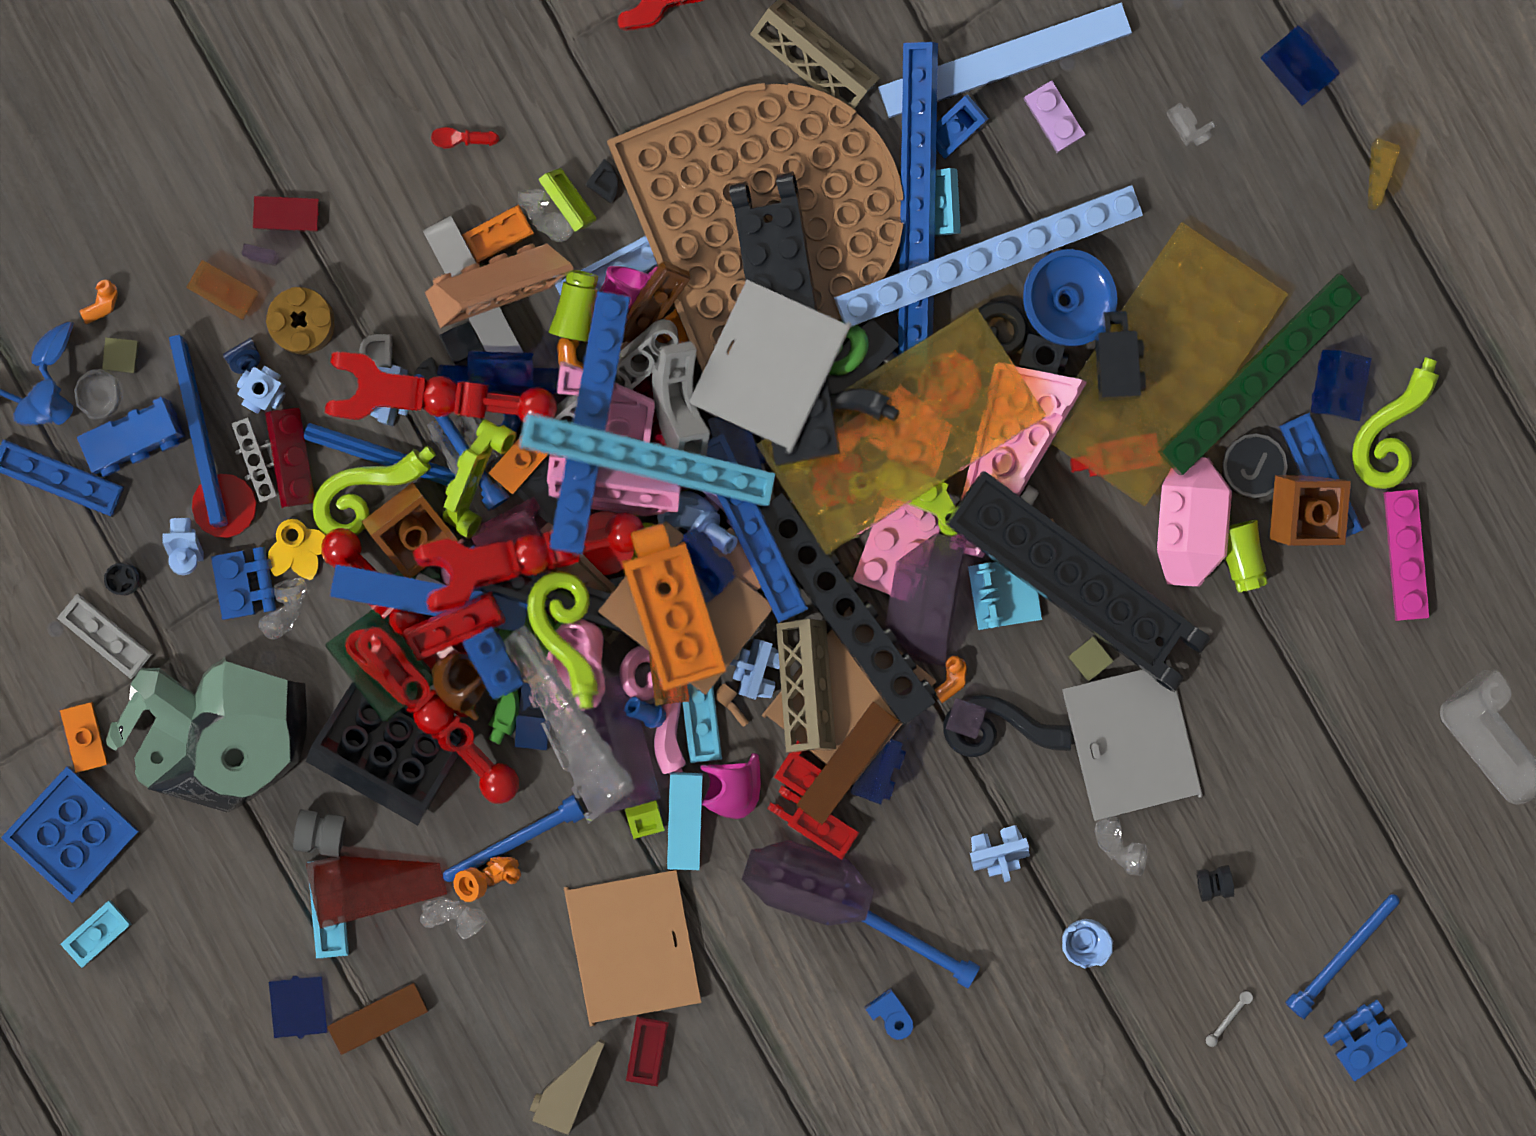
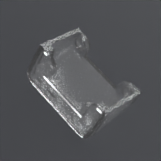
M1483 670L1442 704L1440 717L1500 794L1510 803L1517 805L1525 804L1536 798V757L1529 752L1498 713L1510 700L1511 689L1498 670Z

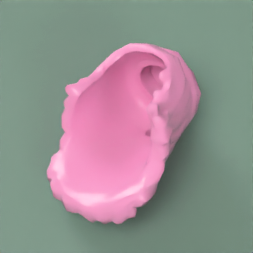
M578 620L569 624L563 623L556 632L587 659L594 671L599 694L592 696L593 706L597 707L602 701L601 697H603L605 692V678L602 668V631L595 624L586 620ZM549 651L544 661L546 662L545 665L549 675L552 676L553 698L562 707H567L570 710H585L580 708L579 698L572 696L567 668Z

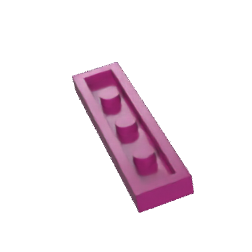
M1418 489L1385 492L1384 503L1395 621L1429 618Z

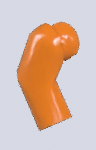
M101 280L96 285L98 292L95 303L80 310L86 325L110 314L114 310L118 292L117 287L111 281Z
M564 337L559 339L557 343L559 365L562 361L583 369L584 364L577 360L576 354L579 340Z
M951 656L947 659L946 681L934 689L936 696L942 703L966 685L967 665L959 656Z

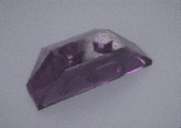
M934 534L896 561L886 626L914 661L946 666L967 542L964 538Z
M790 840L771 844L761 849H752L741 879L767 906L827 926L865 921L874 894L873 888L867 885L862 875L849 860L844 858L841 860L835 855Z

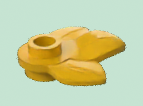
M288 519L283 521L276 531L277 542L270 548L268 553V559H271L273 575L276 577L280 576L289 568H292L299 576L312 580L318 570L317 555H321V543L325 535L319 530L307 529L305 524L299 520ZM291 529H295L298 532V538L295 541H290L287 538V532Z

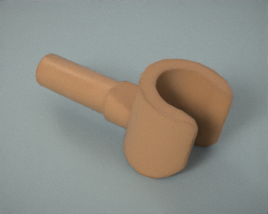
M723 683L716 692V699L732 712L742 727L746 726L749 721L739 708L732 703V700L738 693Z

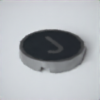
M1257 433L1244 435L1232 442L1224 454L1222 463L1224 477L1230 488L1241 496L1250 498L1263 497L1274 492L1275 475H1286L1288 467L1286 454L1279 443L1269 436Z

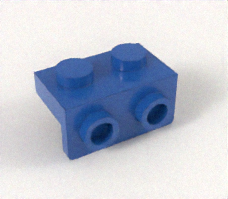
M492 627L464 641L463 645L493 699H497L502 695L506 696L523 685L521 681L522 676L517 665L508 658L503 639L498 633L495 634Z

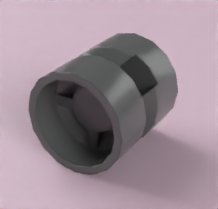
M300 809L294 834V851L313 853L318 848L321 855L340 857L345 835L346 816L327 814L324 818H320L318 812Z

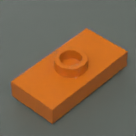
M517 205L462 234L476 262L481 263L534 235V232L520 206Z
M522 435L488 473L512 495L515 494L549 455L548 453L520 447Z
M93 702L60 710L75 772L78 773L109 765Z

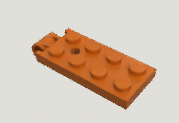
M663 523L631 532L638 558L624 560L622 565L663 692L725 673L726 668L685 542L670 548ZM661 583H668L670 585L671 592L669 594L663 595L659 592L658 587Z

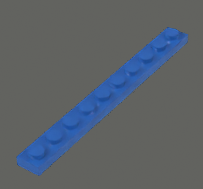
M935 42L903 43L901 149L903 201H901L900 220L903 223V229L900 239L899 273L934 260L938 43ZM934 295L899 308L898 366L932 367Z

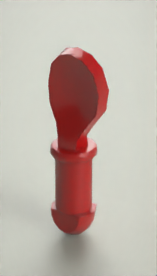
M447 127L437 128L431 135L432 143L444 149L453 148L461 142H465L466 146L469 144L493 146L500 139L496 132L490 130L489 132L465 130V133Z

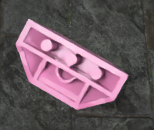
M1201 457L1184 475H1178L1171 467L1162 484L1157 552L1168 585L1200 587L1205 581L1204 579L1227 556L1232 490L1213 466L1214 464L1210 458Z
M566 462L550 471L549 495L557 498L560 495ZM599 466L591 509L631 513L640 516L660 515L666 512L675 513L678 512L680 487L676 484Z

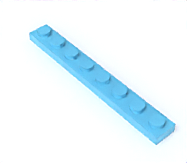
M526 414L520 447L762 506H769L775 477L774 473L534 414Z

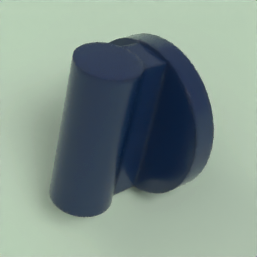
M251 338L223 354L231 370L237 374H243L246 370L251 372L253 367L256 368L261 359L257 347Z

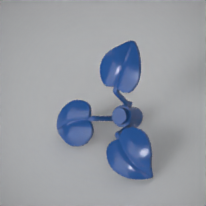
M72 321L58 325L40 338L33 350L31 362L35 366H39V370L45 380L36 384L25 398L0 389V396L19 403L14 413V420L19 424L35 425L54 422L56 425H61L72 414L73 404L59 394L61 388L56 385L47 371L48 365L54 364L64 352L74 325Z

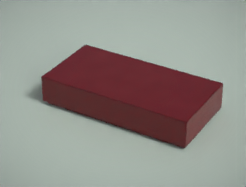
M254 196L253 229L318 232L320 200L314 198Z
M637 1016L626 1081L658 1086L668 1021Z

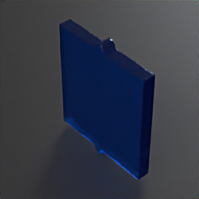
M293 976L292 979L269 981L274 1038L298 1036L299 1039H302L305 1035L328 1033L322 976L308 978Z

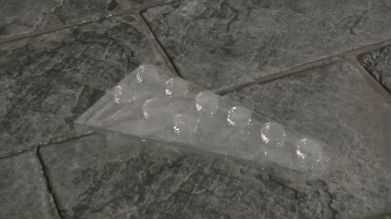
M523 626L504 641L506 650L512 662L517 665L522 680L528 681L532 695L529 696V699L534 708L540 707L546 721L541 723L562 769L570 772L574 779V786L571 788L576 798L582 797L588 809L584 816L589 824L635 788L631 783L629 774L619 766L613 757L610 746L601 739L594 729L591 718L584 714L577 704L576 698L572 696V690L566 687L559 677L555 665L546 658L540 649L537 638Z

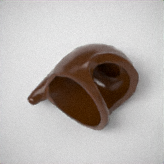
M457 653L438 660L431 671L436 693L452 709L460 713L464 712L473 720H477L479 715L474 706L485 691L486 685L470 656Z

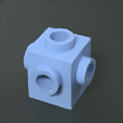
M266 366L261 371L255 367L252 368L251 372L246 370L237 383V387L240 388L237 395L244 398L241 405L257 414L261 409L266 412L271 411L272 408L276 410L286 394L283 392L286 386L278 381L281 375ZM263 383L265 386L264 392L256 395L254 393L256 385Z

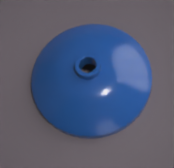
M1065 249L1046 255L1033 266L1025 281L1023 302L1030 323L1041 336L1055 344L1080 346L1095 340V336L1098 333H1103V312L1116 311L1117 291L1110 272L1101 261L1086 252ZM1060 295H1063V296L1066 297V299H1067V304H1066V306H1062V305L1060 304V302H1059V297H1060Z

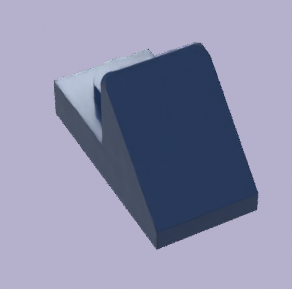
M523 683L519 715H517L515 747L547 750L553 704L552 686Z

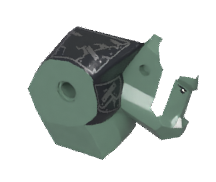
M224 657L221 661L212 664L203 674L197 691L193 694L160 668H141L131 682L130 700L118 721L111 723L106 738L107 745L116 751L117 748L124 745L142 711L150 710L156 719L134 758L136 765L135 775L138 782L148 787L149 790L227 813L244 805L277 783L299 763L307 732L305 683L288 681L227 662Z

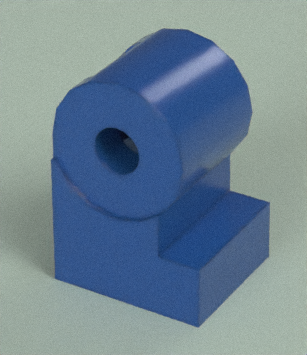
M891 988L864 1006L872 1020L881 1015L884 1020V1027L892 1038L897 1040L904 1039L911 1034L913 1021Z

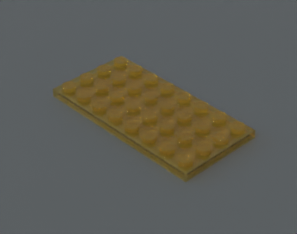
M1181 222L1121 310L1127 312L1128 331H1137L1138 339H1143L1144 358L1139 359L1140 372H1145L1146 390L1141 391V396L1137 400L1098 401L1096 352L1094 350L1076 376V379L1084 380L1087 383L1051 444L1145 507L1172 468L1158 453V450L1233 377L1288 293ZM1111 325L1110 332H1121V325Z
M976 307L845 389L866 388L878 391L892 398L891 406L900 410V414L894 422L886 417L882 421H878L856 410L834 412L841 454L783 466L775 465L772 442L770 440L764 439L756 445L820 547L827 555L1045 419L1046 414Z

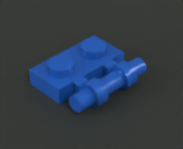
M265 547L254 548L255 561L246 563L244 551L211 556L222 620L256 614L254 601L262 600L264 612L277 610L275 597L278 596L276 587H272L269 570L272 568L271 559H267ZM257 572L260 590L251 591L248 573Z
M1375 1000L1368 1006L1363 1004L1356 1009V1014L1344 1022L1338 1021L1332 1025V1030L1323 1035L1330 1046L1340 1039L1345 1045L1335 1055L1353 1081H1356L1408 1046L1390 1018H1386L1379 1024L1376 1022L1374 1017L1384 1010L1378 1000ZM1365 1023L1369 1030L1354 1040L1350 1033Z

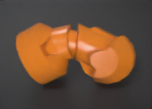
M493 857L486 863L488 867L482 871L470 867L458 872L454 877L456 894L463 901L472 902L485 895L487 885L494 886L502 881H507L509 884L517 883L521 877V871L518 869V860L513 857Z

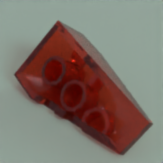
M340 856L306 863L312 899L320 929L447 895L440 863Z

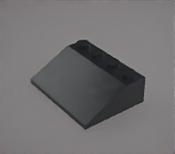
M358 672L312 744L306 762L418 826L458 759L459 754L457 752L445 751L441 748L438 739H434L431 736L432 734H427L418 728L414 721L413 713H409L406 710L408 708L407 705L399 703L381 684ZM455 728L450 733V741L454 746H457L461 742L462 737L460 731Z

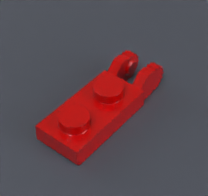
M781 786L778 791L781 793V796L789 801L792 800L796 804L801 799L800 796L784 786ZM770 803L767 808L787 821L788 826L841 860L859 834L858 831L832 814L821 825L799 808L793 816L784 811V808L778 804Z

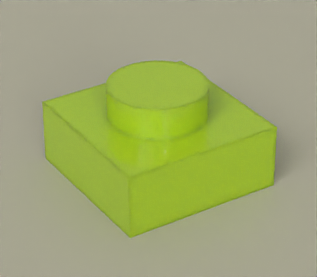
M656 800L625 809L633 839L665 831Z

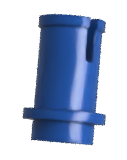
M631 697L625 705V712L628 717L643 721L649 728L660 727L666 719V712L658 703L649 704L637 697Z

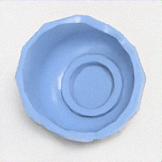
M1082 919L1070 924L1065 929L1062 935V950L1070 962L1081 968L1086 969L1096 965L1103 966L1113 953V940L1107 928L1100 922L1092 919Z

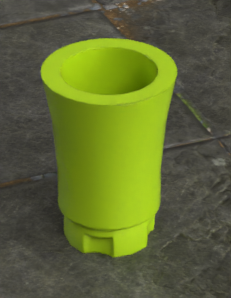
M572 270L566 276V281L562 285L556 313L548 331L549 333L573 340H589L598 288H596L598 275L581 270Z
M1258 520L1245 521L1229 526L1228 548L1225 559L1233 581L1235 580L1237 592L1257 589L1268 584L1266 574L1264 573L1267 570L1260 545Z

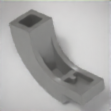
M691 341L663 346L660 351L659 363H654L652 368L655 410L663 438L668 448L706 457L710 432L701 419L697 407L689 403L693 395L692 379L696 348Z

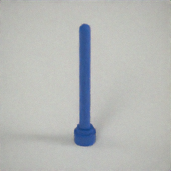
M421 374L414 375L415 377H423ZM449 415L446 417H435L460 456L465 450L470 449ZM484 470L479 482V486L483 490L481 492L483 496L481 501L487 510L491 511L506 502L510 496L503 486L499 487L497 483L493 484Z
M574 794L562 800L563 804L558 806L559 810L445 870L443 879L446 882H452L458 872L470 867L478 868L490 861V858L499 857L564 821L566 823L580 821L586 817L582 806Z
M1395 894L1389 895L1303 992L1300 990L1297 994L1293 993L1286 1000L1285 1004L1305 1020L1313 1011L1311 1007L1315 1004L1313 1002L1315 997L1398 906L1400 902L1399 897Z
M841 898L838 902L841 910L954 973L953 977L958 979L957 983L967 989L980 969L979 965L970 960L968 962L955 960L848 898Z

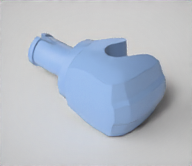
M692 491L680 492L678 512H666L657 517L658 524L667 521L673 527H683L690 531L689 538L694 544L703 545L709 542L725 555L731 553L738 542L737 537L719 526L720 515L715 507L705 498Z

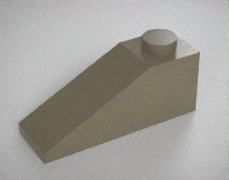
M599 1039L545 1088L543 1095L536 1093L529 1110L535 1113L532 1121L569 1135L605 1044L604 1040Z

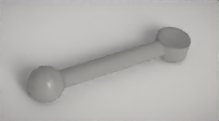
M1243 991L1239 995L1240 1001L1217 1030L1206 1037V1044L1208 1046H1216L1219 1036L1242 1007L1252 1002L1253 996L1250 992Z

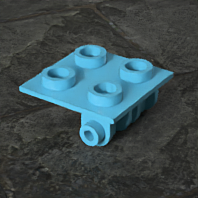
M997 562L968 566L978 630L1042 620L1038 592Z

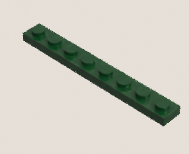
M1336 274L1158 450V453L1178 475H1184L1362 297L1342 274Z

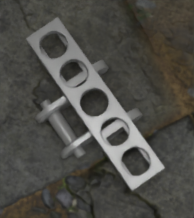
M249 418L231 423L240 449L236 450L235 453L236 455L243 454L249 471V475L245 476V480L252 479L260 503L278 497L269 474V468L274 467L270 440H265L266 444L260 446ZM243 423L247 425L249 433L245 436H241L238 428ZM252 439L253 444L245 447L244 441ZM267 449L271 463L267 465L261 453V450ZM250 455H259L260 463L257 466L249 464L248 458ZM265 475L263 481H258L256 478ZM263 484H268L271 493L264 497L260 487Z

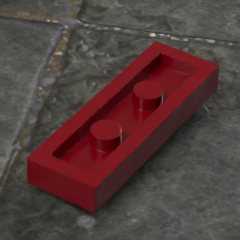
M300 408L266 412L281 508L312 504L315 496Z

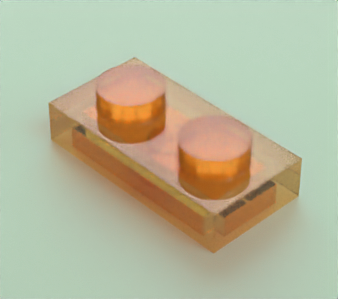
M201 260L186 286L187 289L242 320L245 319L259 294L258 291Z

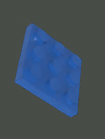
M66 766L1 838L71 903H74L140 831L70 766Z

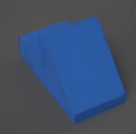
M968 94L937 122L936 149L944 159L949 157L970 136L978 132L988 120V117Z

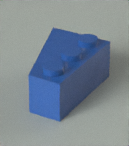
M160 397L153 400L154 405L140 411L138 409L132 410L127 413L128 416L114 422L109 421L78 436V442L91 472L94 474L101 473L102 477L120 471L119 465L131 460L132 464H136L150 458L149 452L161 448L162 452L179 446V439L186 436L171 401Z

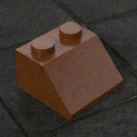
M1275 475L1270 539L1289 546L1345 545L1351 481L1305 475Z
M413 482L362 521L372 538L406 578H412L425 568L418 565L413 552L419 546L446 538L458 542V539Z

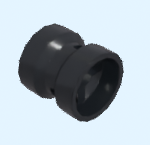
M116 563L106 570L104 583L111 593L128 596L138 590L141 584V576L134 566Z
M1229 865L1219 866L1215 871H1208L1207 869L1196 870L1197 885L1202 902L1212 901L1216 896H1222L1223 898L1234 897V885Z

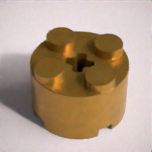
M293 287L281 292L271 302L267 312L266 324L271 337L282 348L294 354H310L321 350L329 343L334 333L335 319L330 304L321 295L308 288ZM307 314L305 320L308 324L305 327L299 325L295 329L297 324L294 320L295 317Z

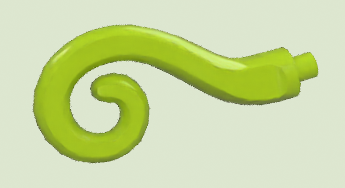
M1425 357L1421 369L1414 368L1405 392L1372 415L1357 433L1352 450L1353 465L1356 473L1367 485L1379 489L1391 488L1400 484L1410 472L1412 465L1411 451L1401 440L1386 438L1381 440L1375 447L1374 455L1377 459L1384 458L1389 452L1397 454L1398 465L1390 472H1380L1374 469L1369 461V451L1374 438L1382 429L1417 410L1427 401L1439 378V375L1433 373L1437 361Z
M426 446L421 452L413 449L400 461L390 466L357 467L332 475L320 486L313 501V515L317 526L325 534L338 528L349 529L356 533V535L360 534L365 529L362 521L369 516V508L365 500L356 494L342 495L337 500V508L340 510L354 509L356 518L349 524H340L330 514L329 505L333 497L342 489L353 485L394 486L412 482L431 469L429 461L436 456V453L430 446Z
M554 571L540 578L531 589L528 599L529 620L540 641L567 668L572 696L579 698L580 708L590 709L594 707L592 696L599 694L594 671L587 659L551 627L545 612L547 595L557 588L568 589L575 596L576 603L573 608H564L558 599L553 600L549 607L552 616L557 621L566 624L574 623L587 613L589 594L587 588L577 576L568 572Z

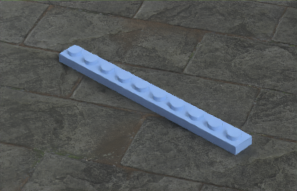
M1130 185L834 297L843 323L850 322L852 323L851 326L1143 216L1133 186Z

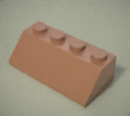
M532 243L516 251L517 254L508 257L507 253L500 254L490 259V264L480 267L479 263H475L462 269V274L454 277H452L451 273L441 275L433 280L434 285L425 294L440 328L551 289L574 270L573 266L548 244L535 247V244Z

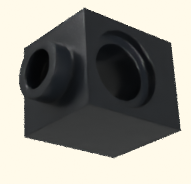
M1028 334L1017 367L1057 375L1058 371L1064 372L1069 354L1064 353V345L1055 344L1043 337ZM1041 348L1049 349L1053 354V362L1049 365L1040 364L1036 359L1037 350Z

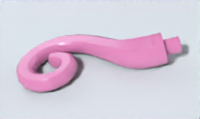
M637 646L630 650L621 662L619 670L620 682L623 690L630 698L637 697L642 701H648L658 693L660 680L656 672L650 671L645 675V686L641 688L637 685L635 671L638 665L649 662L655 667L651 653L643 646ZM680 686L664 691L662 707L666 712V719L660 727L656 728L654 748L662 774H670V772L683 773L681 767L686 764L677 741V726L681 707Z

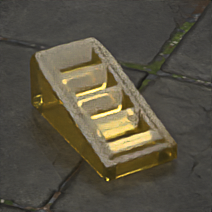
M1376 138L1371 146L1368 208L1372 210L1377 209L1381 205L1401 149L1399 145Z

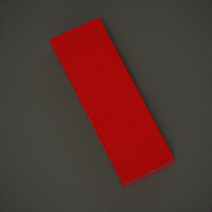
M492 592L468 601L463 607L445 611L406 628L403 631V635L417 661L461 643L490 627H498L505 623L506 618Z

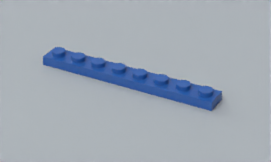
M597 292L573 420L574 425L603 432L606 431L630 297ZM566 458L550 549L583 555L599 466Z

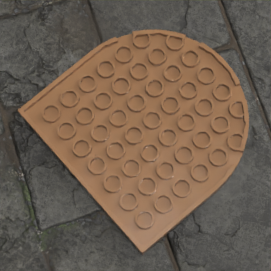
M765 83L743 86L606 140L657 265L659 266L662 260L689 271L692 277L675 300L674 306L689 342L691 341L696 348L695 356L702 373L746 282L735 212L730 198V184L745 181L748 183L753 209L782 203L777 188L776 176L778 174L794 172L798 184L817 310L826 316L842 321L834 297L884 279L894 262L903 229V223L900 220L903 191L895 162L877 131L859 116L853 108L825 92L790 83L788 85H765ZM772 215L765 217V223L772 221Z

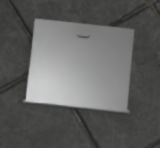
M746 280L689 403L787 448L786 452L791 453L852 323L847 322L844 324Z
M1170 659L1165 660L1166 665L1171 667ZM1143 669L1062 689L1094 821L1198 795V798L1203 797L1177 690L1172 692L1164 688ZM1090 744H1091L1093 756H1094L1095 759H1093V757H1092L1091 749H1090Z

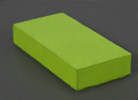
M562 168L545 173L538 179L575 232L589 227L597 220Z

